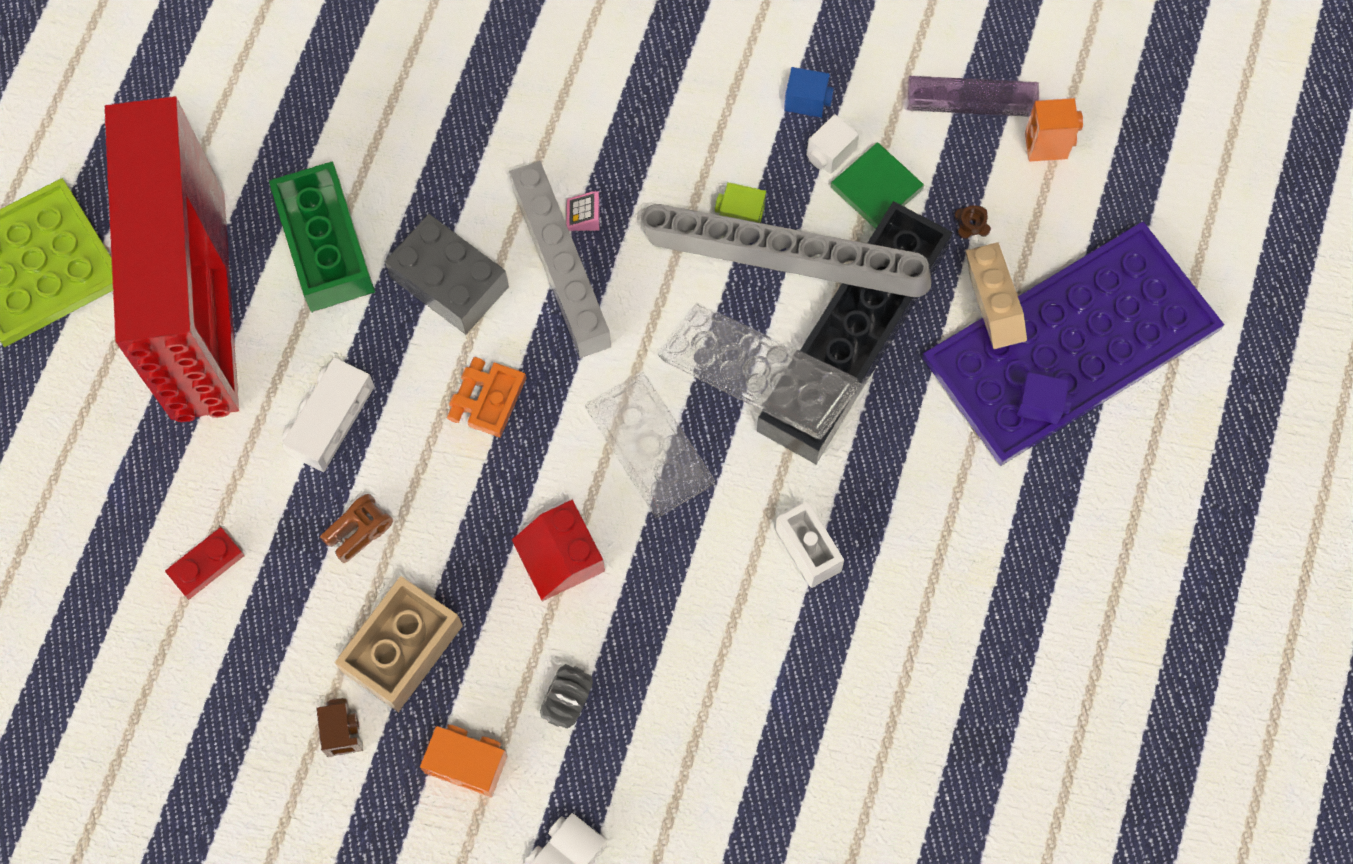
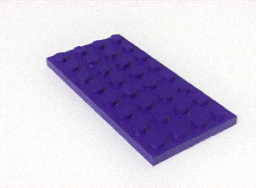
M1144 221L1018 296L1024 313L1027 341L993 349L984 319L981 318L924 352L922 359L998 464L1002 466L1222 330L1225 324ZM1028 372L1069 380L1067 393L1073 394L1069 414H1062L1058 424L1016 416L1022 385Z

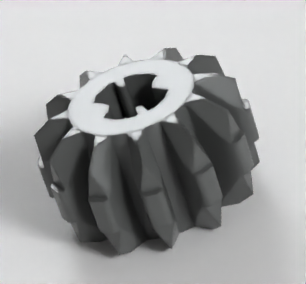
M567 664L561 666L544 697L540 709L541 717L557 727L561 726L568 729L573 726L589 696L593 683L592 676L576 666L572 667Z

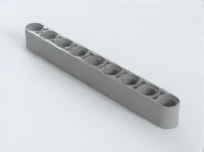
M662 204L650 205L641 214V222L650 243L657 247L910 297L923 296L931 288L932 280L928 261L919 253ZM821 254L818 257L811 258L814 255ZM847 261H853L852 263H849V264H843V263H845V262H847ZM880 267H887L884 270H876ZM914 273H919V274H920V275L915 276V277H910V275H911V274H914Z

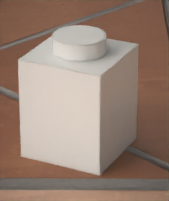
M834 114L808 139L807 156L810 162L816 168H823L831 175L857 150L859 133Z

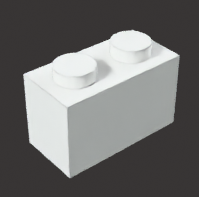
M809 501L777 517L776 531L811 588L842 571L844 558Z

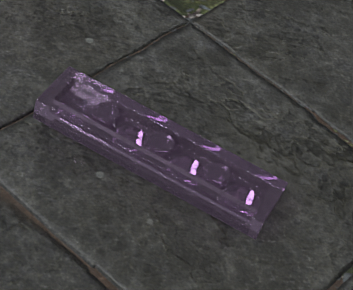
M909 76L907 111L1030 117L1034 102L1039 101V82Z

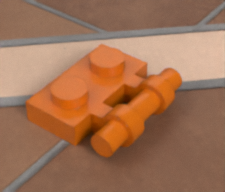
M473 357L470 366L465 367L461 375L463 381L458 393L453 394L449 402L451 408L447 419L459 423L463 413H471L468 420L469 427L501 438L526 381V374L495 362L489 374L482 372L485 361ZM475 386H482L483 388L477 401L470 399Z

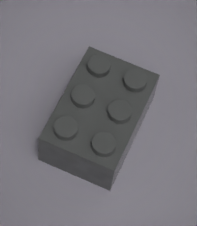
M430 214L421 221L385 260L392 280L465 335L509 288L506 270Z

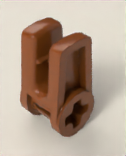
M365 494L358 498L320 536L327 546L333 547L338 542H342L346 535L358 527L357 531L349 538H345V542L335 551L337 558L342 563H347L369 543L384 534L393 523V518L388 513L383 514L375 505V498L371 494ZM367 514H370L373 517V520H370L367 517Z

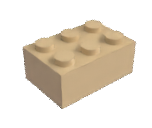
M400 576L334 663L343 674L399 712L463 625L456 613Z

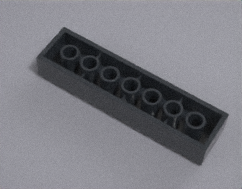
M893 201L867 243L923 255L928 261L930 275L932 276L948 250L953 232ZM880 267L876 270H884L887 267ZM914 273V274H911L910 277H915V276H918V275H920V274H919V273ZM842 283L758 416L757 432L817 465L919 297L904 296Z

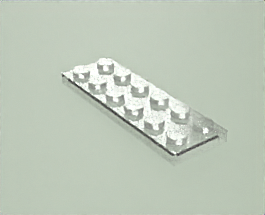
M698 302L695 303L657 353L662 361L819 440L823 438L860 387L856 377Z

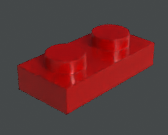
M220 527L166 569L165 572L183 595L190 600L245 555Z

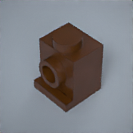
M332 699L326 702V706L316 708L321 751L327 757L363 751V744L357 737H354V734L360 733L358 715L356 712H351L347 699Z

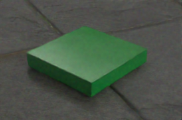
M877 142L831 182V188L876 229L893 201L905 206L923 190L924 184Z

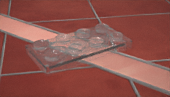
M644 371L637 373L585 403V409L656 519L715 485L714 477Z

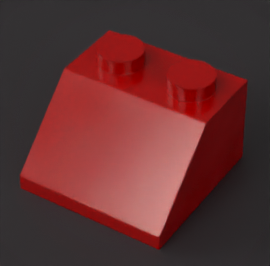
M573 499L540 514L512 539L542 602L605 572L603 558Z

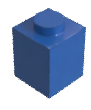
M791 67L785 94L784 111L822 118L824 106L830 107L833 98L834 87L828 86L830 74Z

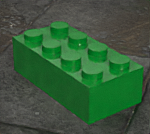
M333 161L269 180L300 286L310 311L315 312L375 293Z

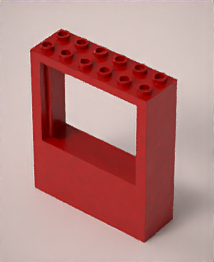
M177 96L104 105L115 343L171 420L190 422L195 420V417L200 416L226 417L231 412L239 411L225 194Z

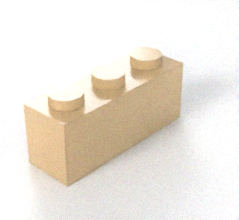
M999 242L965 250L970 280L993 349L1027 341L1024 313Z

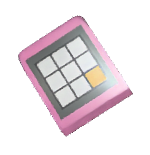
M599 191L567 199L566 225L569 231H600Z

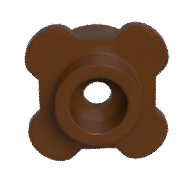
M972 205L956 211L955 219L959 221L958 235L961 238L968 239L973 235H980L982 237L989 235L991 227L987 224V210L984 207ZM973 220L976 224L972 225L970 221Z

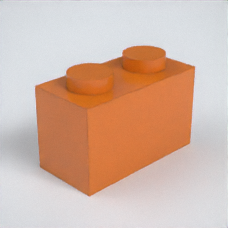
M1075 98L1034 102L1025 130L1029 162L1068 159L1072 147L1077 144V133L1083 128V115L1081 111L1076 109Z
M448 724L446 729L436 726L420 765L424 774L492 798L508 757L505 750L500 749L502 744L484 736L481 737L480 741L467 737L468 731Z

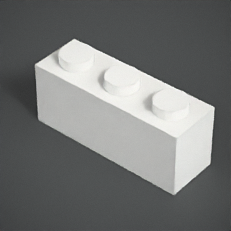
M335 357L329 366H324L318 375L317 386L311 395L308 394L303 399L300 406V414L295 423H290L284 431L282 445L287 454L315 469L325 472L375 387L370 374Z

